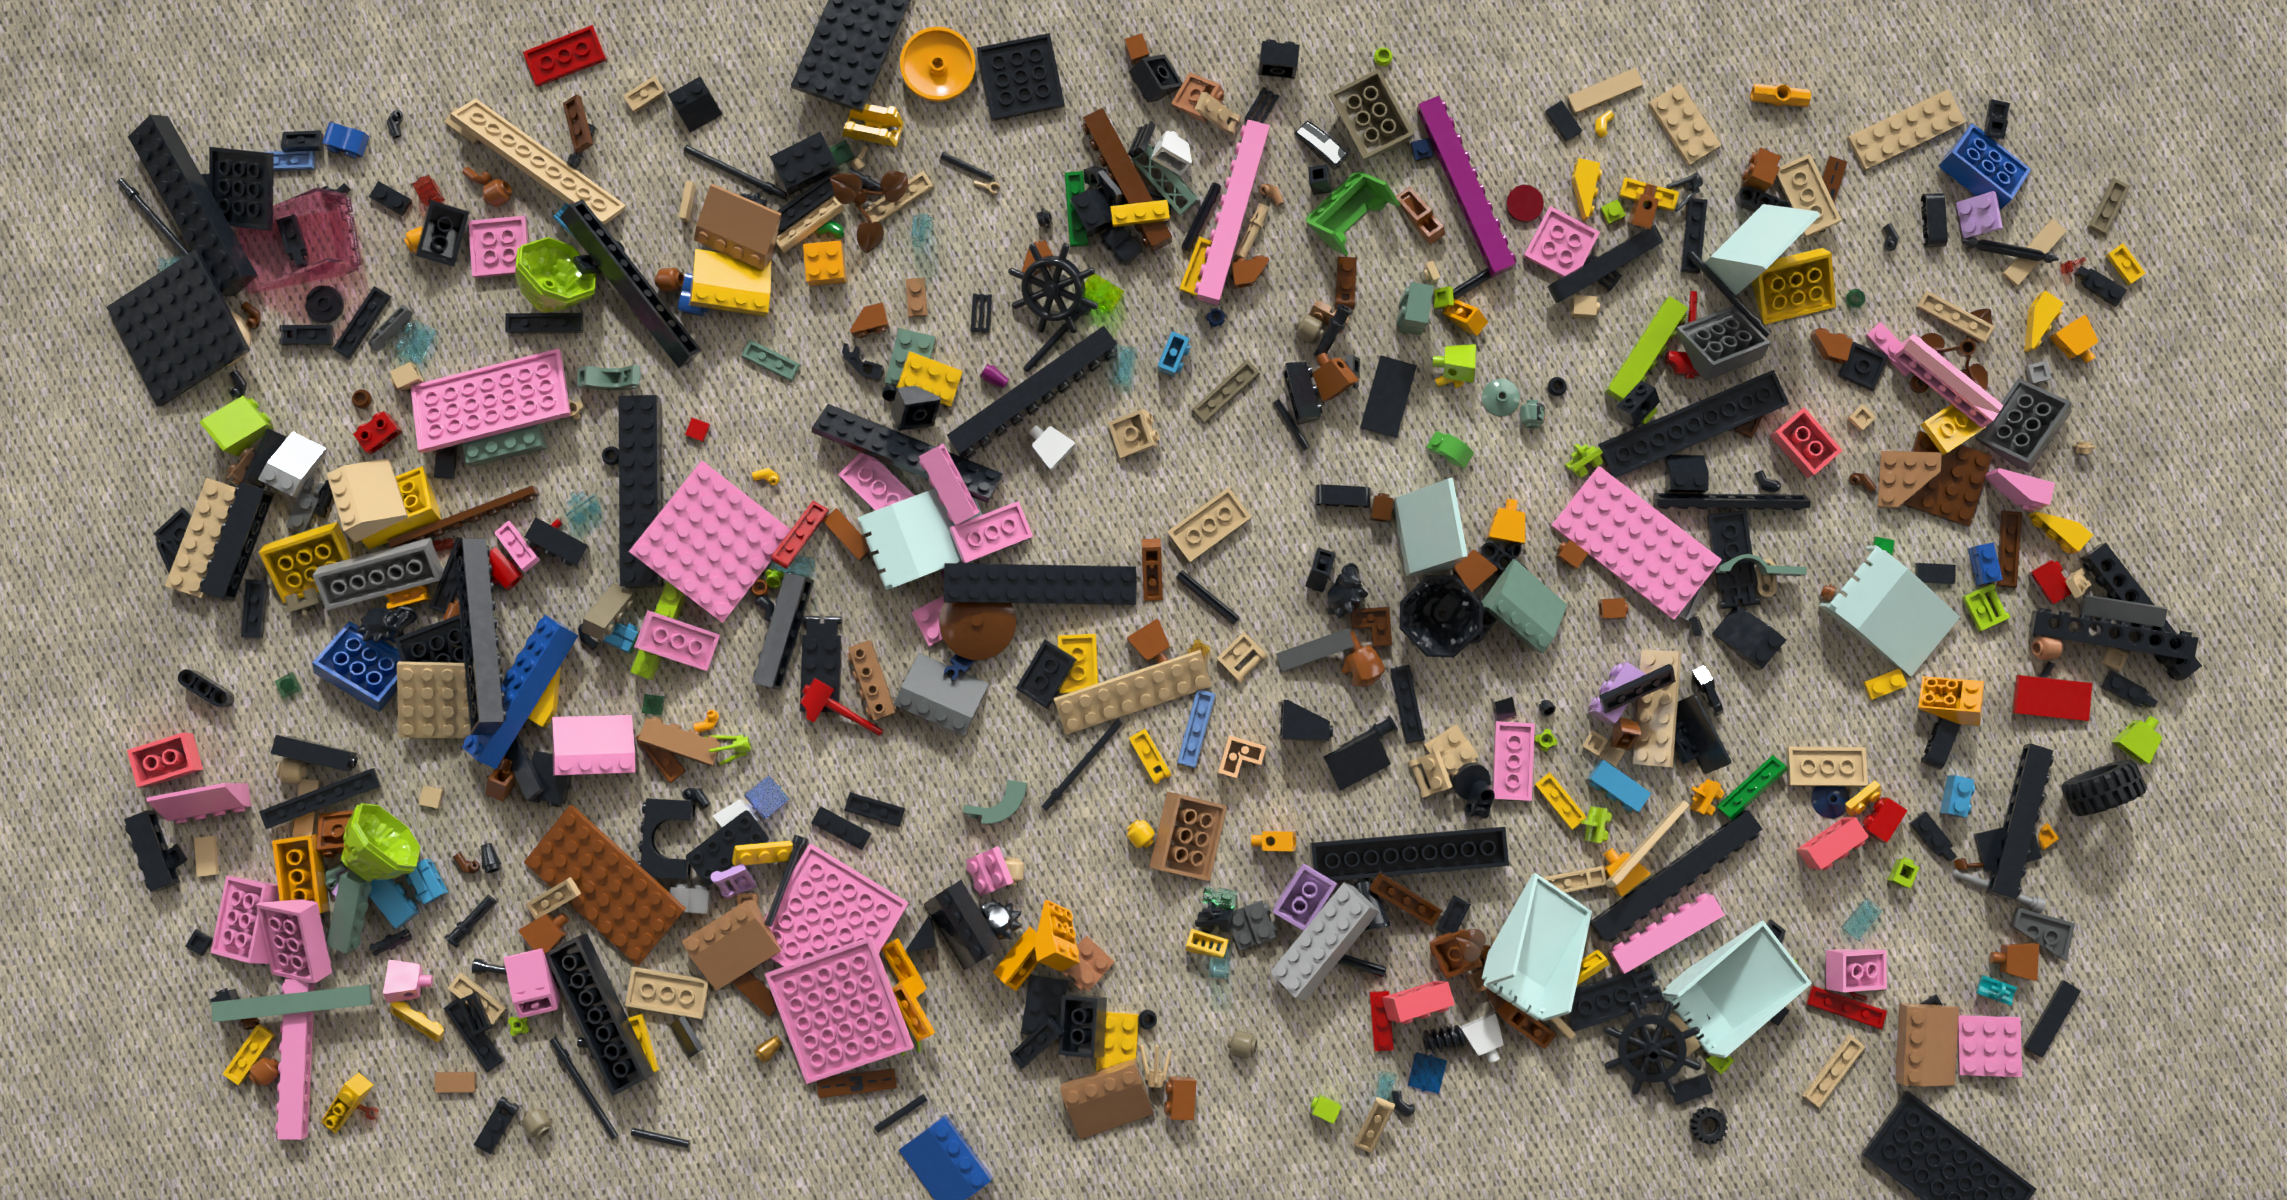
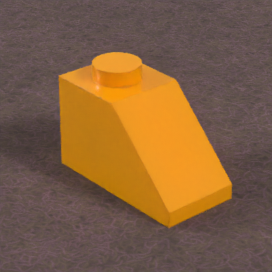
M1454 299V306L1447 307L1442 311L1444 316L1465 332L1478 336L1488 323V320L1478 308Z

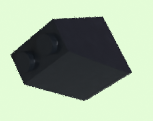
M1284 699L1281 701L1280 740L1327 742L1329 738L1333 737V726L1330 725L1329 720L1290 700Z

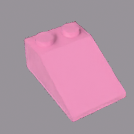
M2000 468L1986 473L1985 477L1989 483L2015 505L2021 506L2024 511L2034 512V510L2042 509L2051 503L2055 486L2053 482Z
M1826 950V989L1839 992L1887 989V950Z

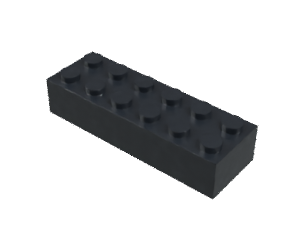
M243 482L236 487L234 492L235 500L228 508L227 514L229 516L227 521L221 526L222 534L220 540H217L214 545L215 553L213 558L208 561V572L206 577L204 576L200 582V592L224 600L235 601L275 493Z

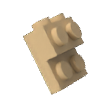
M1140 409L1108 422L1119 458H1125L1159 446L1157 441L1160 440L1157 430H1153L1151 423L1154 422V419L1147 410Z
M1457 724L1424 744L1429 754L1439 751L1450 778L1457 774L1458 769L1462 765L1477 762L1475 758L1479 757Z

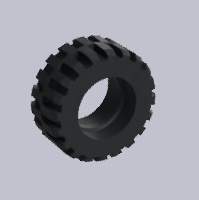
M2124 760L2100 766L2070 778L2062 784L2061 790L2072 814L2075 816H2087L2133 801L2146 793L2147 786L2137 764L2132 760Z

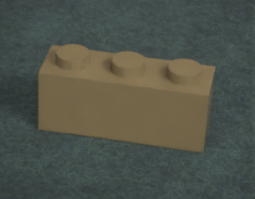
M612 583L583 618L582 632L601 641L607 635L610 636L617 623L620 624L624 614L632 609L634 601H632L633 592Z

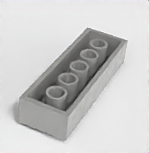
M428 538L318 567L313 574V578L326 610L440 581L443 569L432 540Z
M1343 883L1270 973L1295 998L1306 1001L1380 911L1354 886Z

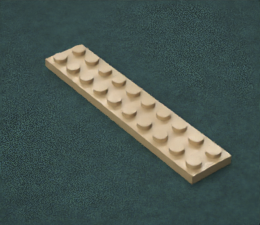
M474 99L451 113L450 120L569 205L583 199L603 225L625 210V204L479 100Z

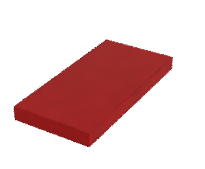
M593 25L523 51L536 87L607 60Z
M2016 675L2013 713L2089 721L2093 683Z

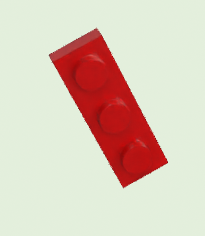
M1389 991L1369 992L1374 1052L1394 1050L1392 1021L1388 1020L1382 997L1390 995Z

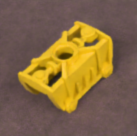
M866 104L863 113L851 109L842 135L844 138L850 137L856 141L860 139L896 148L904 124L895 107L889 106L884 108ZM852 118L863 120L865 124L858 125L852 121ZM892 126L897 127L898 130H892L891 132H889L887 128Z

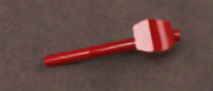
M1690 291L1688 323L1696 320L1697 291ZM1668 351L1665 354V363L1673 368L1675 375H1684L1685 379H1695V376H1701L1693 368L1686 352Z
M557 518L551 525L558 529L563 523ZM529 545L533 551H535V550L537 549V548H535V547ZM496 547L490 550L489 563L492 566L491 574L494 576L491 580L497 586L501 584L509 591L524 575L517 569L519 565L514 559L510 561Z
M814 678L809 686L806 684L801 693L804 696L800 703L805 707V718L815 722L825 706L866 728L869 732L871 731L878 736L882 734L883 729L829 698L834 689Z

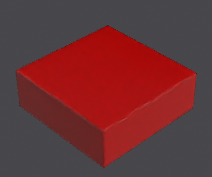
M692 417L685 435L704 442L710 424Z

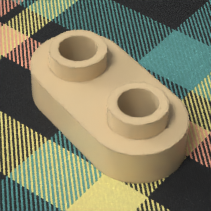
M1763 559L1767 565L1776 566L1772 560ZM1755 566L1756 591L1758 595L1764 598L1773 596L1777 591V576L1761 575L1759 568ZM1763 585L1768 586L1767 592L1763 590Z

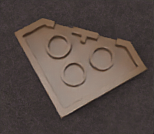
M1881 451L1878 508L1898 509L1929 481L1941 473L1942 453Z

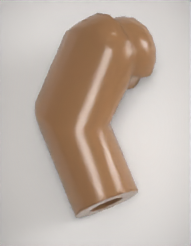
M1271 184L1260 186V193L1273 198L1276 206L1285 203L1277 186Z

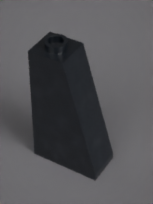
M285 735L275 736L270 753L343 771H352L358 762L356 752Z

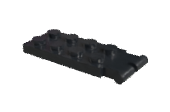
M1746 510L1707 515L1711 550L1722 559L1717 567L1739 555H1753ZM1738 560L1732 566L1730 572L1715 573L1717 591L1721 590L1723 601L1720 602V609L1736 608L1739 606L1738 600H1741L1742 607L1760 604V599L1755 597L1754 586H1757L1754 563L1748 560Z
M803 616V624L807 625L806 635H802L800 701L804 696L801 692L805 685L809 686L812 680L816 678L834 689L829 698L839 703L842 636L838 635V624H842V617L825 616L824 624H820V616ZM800 703V712H805V707ZM824 706L821 712L834 711Z
M1652 963L1645 965V970L1636 973L1632 969L1625 974L1620 973L1576 988L1571 1012L1566 1014L1572 1031L1575 1032L1632 1013L1629 1008V1002L1631 1001L1637 1004L1639 1010L1647 1008L1646 1004L1657 1001V1003L1665 1002L1660 985L1652 986V982L1658 980Z

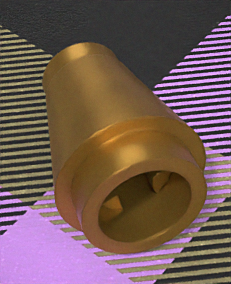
M775 1035L756 1046L757 1049L753 1052L765 1063L773 1057L783 1042Z

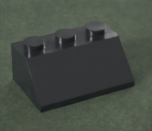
M1307 362L1285 363L1283 372L1297 425L1319 420L1320 414H1323L1321 403H1317L1315 397L1318 396L1316 385H1312L1311 378L1313 377L1311 366L1308 367Z

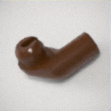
M247 301L241 305V309L249 315L248 322H246L247 327L251 329L259 327L260 311Z

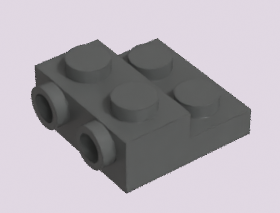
M1262 900L1233 910L1231 930L1239 951L1276 937L1277 927L1274 921L1270 922L1268 914H1271L1267 903L1263 904Z

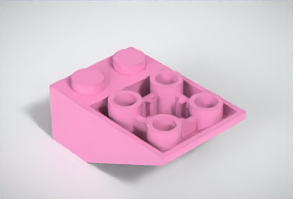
M543 949L504 957L512 1002L519 1018L558 1009L561 995Z

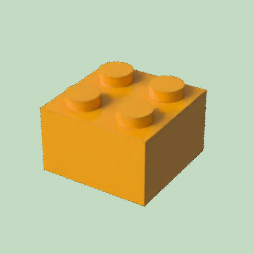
M841 240L803 244L805 275L809 286L847 283L844 246Z

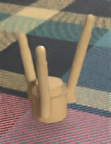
M1141 1044L1140 1050L1145 1080H1148V1086L1163 1087L1172 1051L1169 1050L1162 1072V1070L1158 1069L1159 1045H1155L1154 1069H1151L1149 1073L1144 1046Z

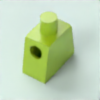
M1476 345L1446 346L1444 356H1433L1432 367L1444 368L1443 377L1446 379L1474 383Z
M2149 716L2145 722L2141 720L2132 721L2112 743L2141 765L2150 764L2162 740V735L2155 731L2160 722L2152 716Z

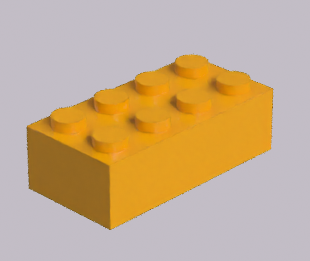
M317 834L273 840L279 900L313 901L318 903L320 913L329 911L323 856L316 850Z

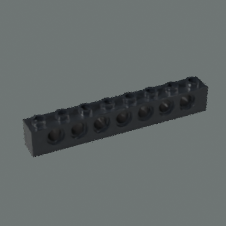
M2107 543L2097 545L2081 557L2084 568L2092 572L2096 577L2095 582L2106 590L2108 598L2126 601L2125 594L2127 593L2130 598L2129 602L2154 605ZM2101 563L2105 564V571L2102 570ZM2114 578L2118 582L2117 587L2113 584ZM2165 620L2164 628L2172 629V633L2177 634L2168 621ZM2132 623L2131 627L2139 628V624ZM2153 626V630L2159 631L2160 627ZM2152 635L2150 637L2149 641L2151 645L2156 644V635ZM2173 638L2170 641V647L2172 649L2177 646V640L2175 638ZM2154 655L2155 659L2166 667L2168 676L2176 681L2185 680L2202 667L2196 657L2195 660L2177 658V663H2175L2173 657Z
M2039 608V611L2032 610L2029 633L2195 660L2199 638L2192 637V632L2180 631L2179 634H2174L2172 629L2160 627L2159 631L2151 630L2152 626L2139 624V628L2131 627V622L2119 621V624L2111 623L2112 619L2099 617V621L2091 620L2092 616L2079 614V618L2071 617L2070 612L2059 611L2058 615L2052 614L2051 609ZM2052 618H2055L2057 621V626L2051 629L2049 627V621ZM2074 621L2077 624V629L2071 632L2069 624ZM2092 625L2097 627V632L2094 635L2089 633V628ZM2115 628L2117 635L2112 639L2109 636V631ZM2134 631L2137 634V639L2131 642L2129 635ZM2152 635L2157 637V642L2154 645H2151L2149 641ZM2173 638H2175L2177 640V646L2172 649L2170 647V641Z

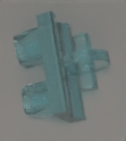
M572 491L570 493L572 499L567 503L570 507L575 503L577 505L567 511L565 515L568 519L572 518L576 524L580 525L587 520L582 512L583 509L587 507L593 515L602 509L597 500L598 496L594 492L581 501L586 496L585 493L582 491L577 495Z

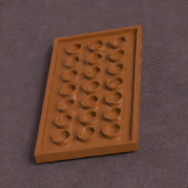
M573 805L568 806L524 861L551 888L571 877L581 894L568 901V903L637 966L644 961L687 909Z

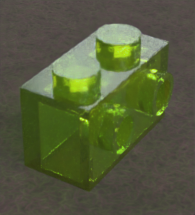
M1097 274L1088 277L1085 282V298L1098 303V309L1107 314L1109 311L1113 314L1124 296V290Z

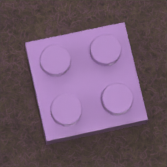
M1992 191L1956 202L1963 239L2003 229L1996 192Z

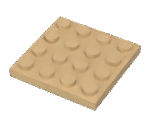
M398 662L399 737L466 738L469 736L470 724L464 663Z

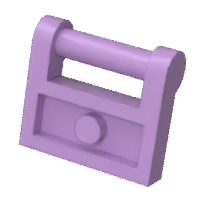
M744 864L733 866L724 872L715 871L711 874V880L714 884L718 885L721 895L725 899L732 898L737 894L757 887ZM729 880L733 887L727 886L725 881Z

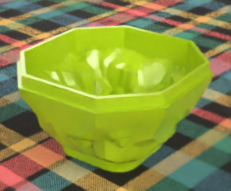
M546 237L517 248L515 267L517 285L520 287L521 293L538 311L547 313L568 309L570 306H575L595 294L596 273L581 275L572 261L575 256H581V254L573 245Z
M365 803L356 805L345 827L343 837L344 849L341 856L344 865L368 882L374 879L387 880L397 878L400 875L414 872L421 847L409 827L380 805Z

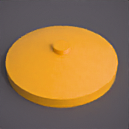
M945 27L925 28L911 36L904 45L900 56L901 75L907 87L918 97L932 102L949 101L960 96L970 86L975 74L974 52L968 41L952 29Z

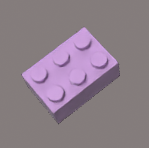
M1628 662L1619 663L1617 666L1614 665L1609 672L1611 677L1600 686L1599 691L1601 693L1599 695L1645 675V673ZM1598 696L1597 698L1594 697L1588 707L1591 709L1588 713L1607 725L1615 724L1628 704L1605 714Z

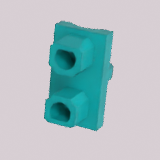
M1981 975L1976 994L2012 1006L2013 996L2017 987Z

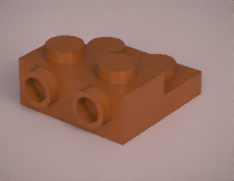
M354 810L319 813L316 850L323 857L334 858L336 854L343 852L345 827Z
M1466 929L1452 934L1449 932L1433 938L1430 942L1431 953L1436 956L1439 962V969L1444 973L1446 979L1481 967L1483 964L1480 957L1470 962L1465 960L1460 952L1459 945L1454 936Z

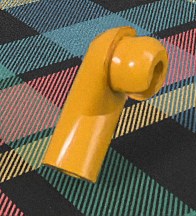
M709 710L706 713L707 717L704 722L694 723V730L697 732L712 730L719 720L718 713L715 710Z

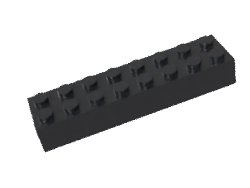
M588 934L577 936L545 953L611 1095L614 1096L655 1075Z

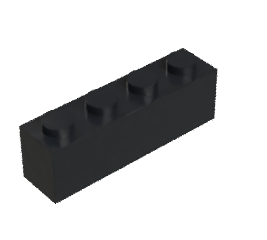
M146 810L124 819L126 824L125 830L130 835L132 849L137 854L138 866L143 871L145 876L144 882L150 892L161 891L181 883L176 869H171L174 864L171 854L166 855L167 862L163 855L168 851V846L155 810Z

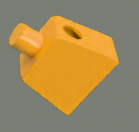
M2086 314L2049 337L2069 359L2080 355L2086 364L2095 358L2090 347L2098 343V339Z
M1507 499L1505 509H1496L1486 539L1507 543L1516 542L1520 545L1525 543V512L1516 511L1518 500Z
M1262 831V835L1251 836V846L1262 847V851H1296V831ZM1274 838L1275 844H1270L1269 839Z
M1610 848L1603 854L1609 862L1604 867L1608 879L1630 856L1628 852L1618 855L1613 848ZM1638 862L1627 876L1613 888L1618 896L1623 897L1651 873Z

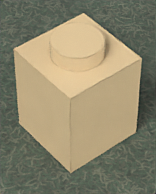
M1574 295L1572 297L1570 318L1593 319L1596 314H1599L1600 303L1597 302V296Z
M412 362L390 371L392 385L395 389L397 388L403 392L410 389L411 385L424 382L417 366Z

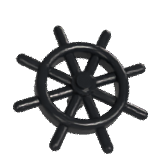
M1067 243L1062 245L1059 256L1050 255L1041 257L1035 244H1030L1029 250L1035 262L1026 269L1025 273L1014 268L1008 270L1011 276L1022 280L1021 292L1023 298L1013 302L1012 308L1018 309L1027 305L1035 315L1040 317L1037 327L1039 333L1044 332L1047 320H1065L1070 332L1076 333L1077 327L1071 316L1079 310L1081 305L1094 310L1098 308V303L1085 298L1086 287L1084 279L1094 275L1095 269L1089 268L1080 272L1071 261L1067 260L1066 257L1069 251V244ZM1046 266H1056L1053 277H1051ZM1038 268L1045 281L1034 277ZM1063 270L1070 276L1069 278L1061 275ZM1032 284L1043 289L1033 293ZM1074 284L1075 293L1065 290V287ZM1046 297L1043 307L1037 300ZM1062 297L1073 301L1068 309ZM1053 300H1055L1060 311L1051 310Z
M1631 1001L1629 1002V1008L1634 1019L1623 1028L1622 1032L1608 1026L1603 1029L1605 1034L1619 1039V1057L1606 1062L1604 1066L1610 1070L1623 1064L1625 1069L1636 1078L1631 1089L1633 1095L1639 1093L1643 1081L1650 1083L1664 1082L1668 1093L1674 1095L1676 1090L1670 1078L1675 1076L1683 1065L1695 1070L1701 1069L1700 1063L1686 1058L1687 1047L1685 1039L1699 1034L1700 1028L1693 1027L1681 1032L1679 1027L1668 1019L1673 1008L1671 1001L1666 1002L1661 1016L1655 1014L1641 1015L1637 1004ZM1648 1024L1657 1025L1652 1037L1646 1026ZM1639 1028L1644 1041L1631 1036V1034ZM1664 1028L1673 1034V1036L1660 1041ZM1627 1042L1641 1049L1627 1054ZM1678 1043L1677 1054L1666 1049H1663L1667 1046ZM1645 1056L1640 1069L1631 1062ZM1660 1056L1674 1062L1666 1069ZM1651 1062L1655 1063L1658 1072H1647Z

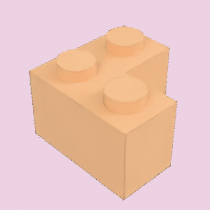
M1229 735L1218 773L1237 778L1242 760L1260 766L1266 746Z

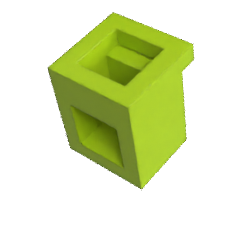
M1909 858L1896 859L1887 880L1901 887L1911 889L1920 867L1914 865L1915 861ZM1903 868L1905 870V873L1903 875H1900V872Z

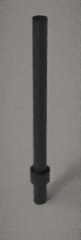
M689 145L684 147V152L763 189V192L769 195L773 194L782 199H785L787 196V192L776 188L774 184L768 181L764 182Z
M124 178L118 179L117 183L125 191V195L129 200L137 204L184 257L190 252L142 200L139 192L134 187H131Z
M1693 251L1687 256L1766 338L1771 334L1761 323L1762 320L1757 315L1754 316Z
M1117 719L1057 789L1054 788L1051 791L1050 797L1043 803L1042 808L1048 811L1056 800L1059 801L1062 798V793L1123 725L1121 721Z
M554 1037L549 1042L557 1053L556 1057L560 1062H563L612 1140L619 1135L570 1060V1054L567 1049H563L558 1039Z

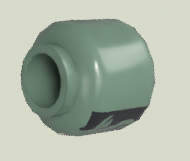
M1527 400V403L1520 407V422L1526 428H1539L1540 424L1545 422V406L1538 403V400Z

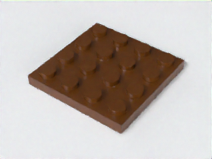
M1917 432L1911 452L1941 453L1927 433ZM1961 444L1941 456V473L1929 481L1914 496L1905 501L1903 505L1970 527L1992 455Z

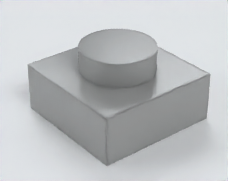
M2047 361L2025 366L2031 384L2051 379Z

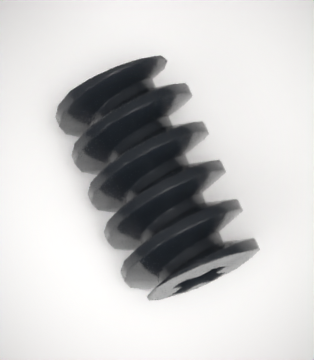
M1455 1025L1453 1030L1450 1026H1447L1446 1032L1442 1027L1439 1028L1438 1033L1435 1028L1431 1029V1033L1428 1030L1423 1031L1422 1040L1426 1055L1428 1049L1431 1050L1432 1054H1435L1436 1048L1442 1053L1443 1047H1446L1447 1051L1450 1052L1451 1045L1454 1046L1455 1050H1458L1459 1044H1461L1463 1049H1466L1463 1031L1458 1025Z

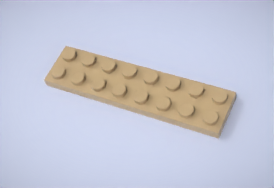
M1201 650L1056 697L1054 701L1065 734L1067 735L1197 692L1198 690L1212 687Z

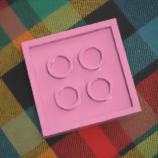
M1550 206L1523 257L1564 277L1583 266L1600 232Z
M515 216L468 221L472 277L480 278L516 274L517 248L529 243L527 217Z
M1959 1015V1075L2022 1077L2020 1017Z

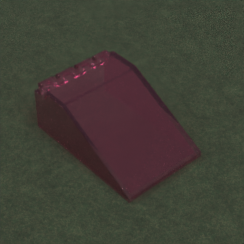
M314 188L273 206V231L238 227L240 244L258 275L247 285L248 293L256 294L338 278L359 270L358 266L362 265L360 251H356V249H359L357 233L353 232L356 230L354 215L349 214L353 212L351 198H347L346 193ZM293 214L298 217L308 250V255L305 256L307 267L301 269L296 266L295 260H290V257L286 254L276 221Z

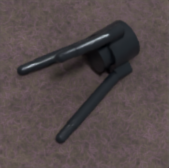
M1698 173L1667 184L1664 187L1673 189L1683 185L1686 191H1692L1675 209L1676 212L1695 194L1700 192L1699 187L1703 185V180Z

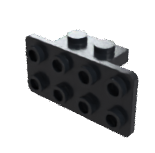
M1693 694L1678 701L1674 749L1682 764L1696 759L1704 774L1731 764L1732 761L1697 695Z
M745 810L686 855V860L704 884L711 886L713 884L711 880L713 872H724L734 866L732 858L735 846L767 843L769 837L751 812Z

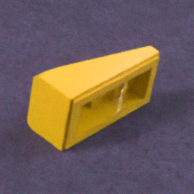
M1191 928L1185 951L1223 959L1229 940ZM1195 939H1199L1197 945L1193 944ZM1202 940L1206 941L1205 947L1201 946ZM1210 942H1214L1212 949L1208 948ZM1218 943L1221 944L1220 951H1216Z

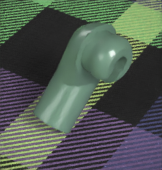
M342 861L326 872V888L333 890L338 884L339 874L348 869Z

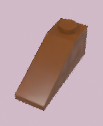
M1141 539L1144 601L1163 600L1161 539Z
M1507 1001L1500 1009L1496 1010L1505 1022L1543 1049L1557 1035L1540 1019L1535 1020L1526 1012L1512 1005L1511 1002Z

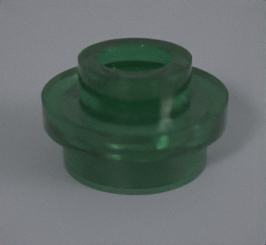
M1852 289L1846 295L1847 304L1853 308L1862 306L1866 299L1864 292L1860 289ZM1854 295L1858 297L1857 302L1852 299Z

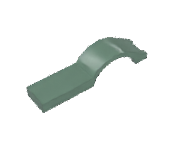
M1752 554L1739 555L1715 568V573H1726L1731 571L1732 566L1738 560H1748L1759 568L1761 575L1800 577L1807 575V567L1767 565L1759 556Z

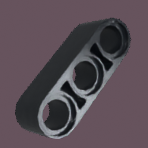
M1750 186L1743 187L1735 196V202L1738 206L1754 213L1761 207L1759 201L1765 202L1766 205L1791 208L1789 202ZM1742 194H1746L1749 200L1743 199Z
M1943 193L1922 194L1921 202H1923V206L1921 207L1922 220H1924V225H1922L1923 238H1925L1924 247H1945L1948 242L1945 195Z
M1316 485L1315 505L1370 507V487Z
M184 669L178 674V682L183 687L212 705L229 707L233 704L234 695L231 691L199 671ZM190 674H192L193 679L189 683L188 677ZM206 684H208L209 690L207 693H205L204 687ZM222 694L225 695V700L223 703H221L220 697Z
M1939 717L1938 723H1935L1931 732L1932 738L1927 742L1924 750L1925 755L1924 758L1921 757V762L1941 770L1946 764L1961 724Z

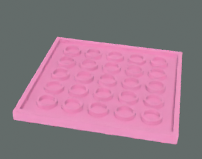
M701 460L628 552L723 623L771 562L772 554L791 529Z
M810 843L792 872L775 920L770 927L782 949L781 952L771 957V959L783 966H787L871 936L880 954L883 946L908 907L909 902Z
M872 936L765 974L806 1084L910 1050L914 1047Z

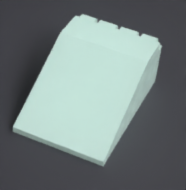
M1763 204L1705 264L1736 296L1762 274L1820 214L1817 211Z
M1453 478L1445 479L1394 499L1393 510L1406 576L1449 570L1468 556Z
M936 488L858 517L863 534L872 533L871 536L865 538L870 552L879 551L878 554L872 556L877 569H886V572L880 574L886 590L944 568V563H958L962 561L949 530L955 524L948 518V510L945 505H942L939 501V493ZM973 498V500H974V502H975V504H976V506H977V508L979 509L980 512H979L978 514H976L975 516H973V517H971V518H969V519H967V520H965V521H968V520H970V519H973V518H976V517L982 515V512H981V510H980V507H979V505H978V502H977L976 498Z
M1876 545L1867 546L1865 549L1871 554L1866 560L1871 565L1869 566L1863 562L1853 574L1859 580L1856 581L1850 578L1841 591L1846 594L1845 597L1838 593L1830 604L1820 603L1819 606L1912 677L1959 620L1960 616L1893 556Z
M1532 874L1487 954L1482 979L1485 980L1484 986L1497 993L1498 996L1509 1003L1511 1002L1512 1005L1526 1012L1535 1020L1541 1018L1542 1021L1569 1014L1572 1009L1592 911L1538 874Z
M1761 920L1686 969L1665 987L1666 990L1662 994L1667 1002L1671 1001L1673 1003V1006L1678 1004L1673 1010L1683 1022H1686L1688 1019L1691 1020L1686 1023L1689 1029L1693 1027L1700 1028V1033L1695 1035V1037L1697 1038L1702 1035L1698 1039L1702 1048L1711 1056L1726 1058L1812 983L1766 923Z

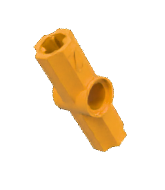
M1753 84L1750 98L1753 102L1771 103L1775 106L1808 107L1811 100V92L1806 89L1790 88L1784 84L1779 86ZM1777 93L1783 94L1784 99L1778 97Z

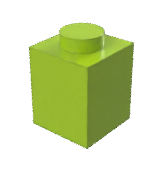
M1321 1094L1318 1097L1314 1096L1310 1104L1312 1114L1334 1124L1342 1107L1340 1103Z

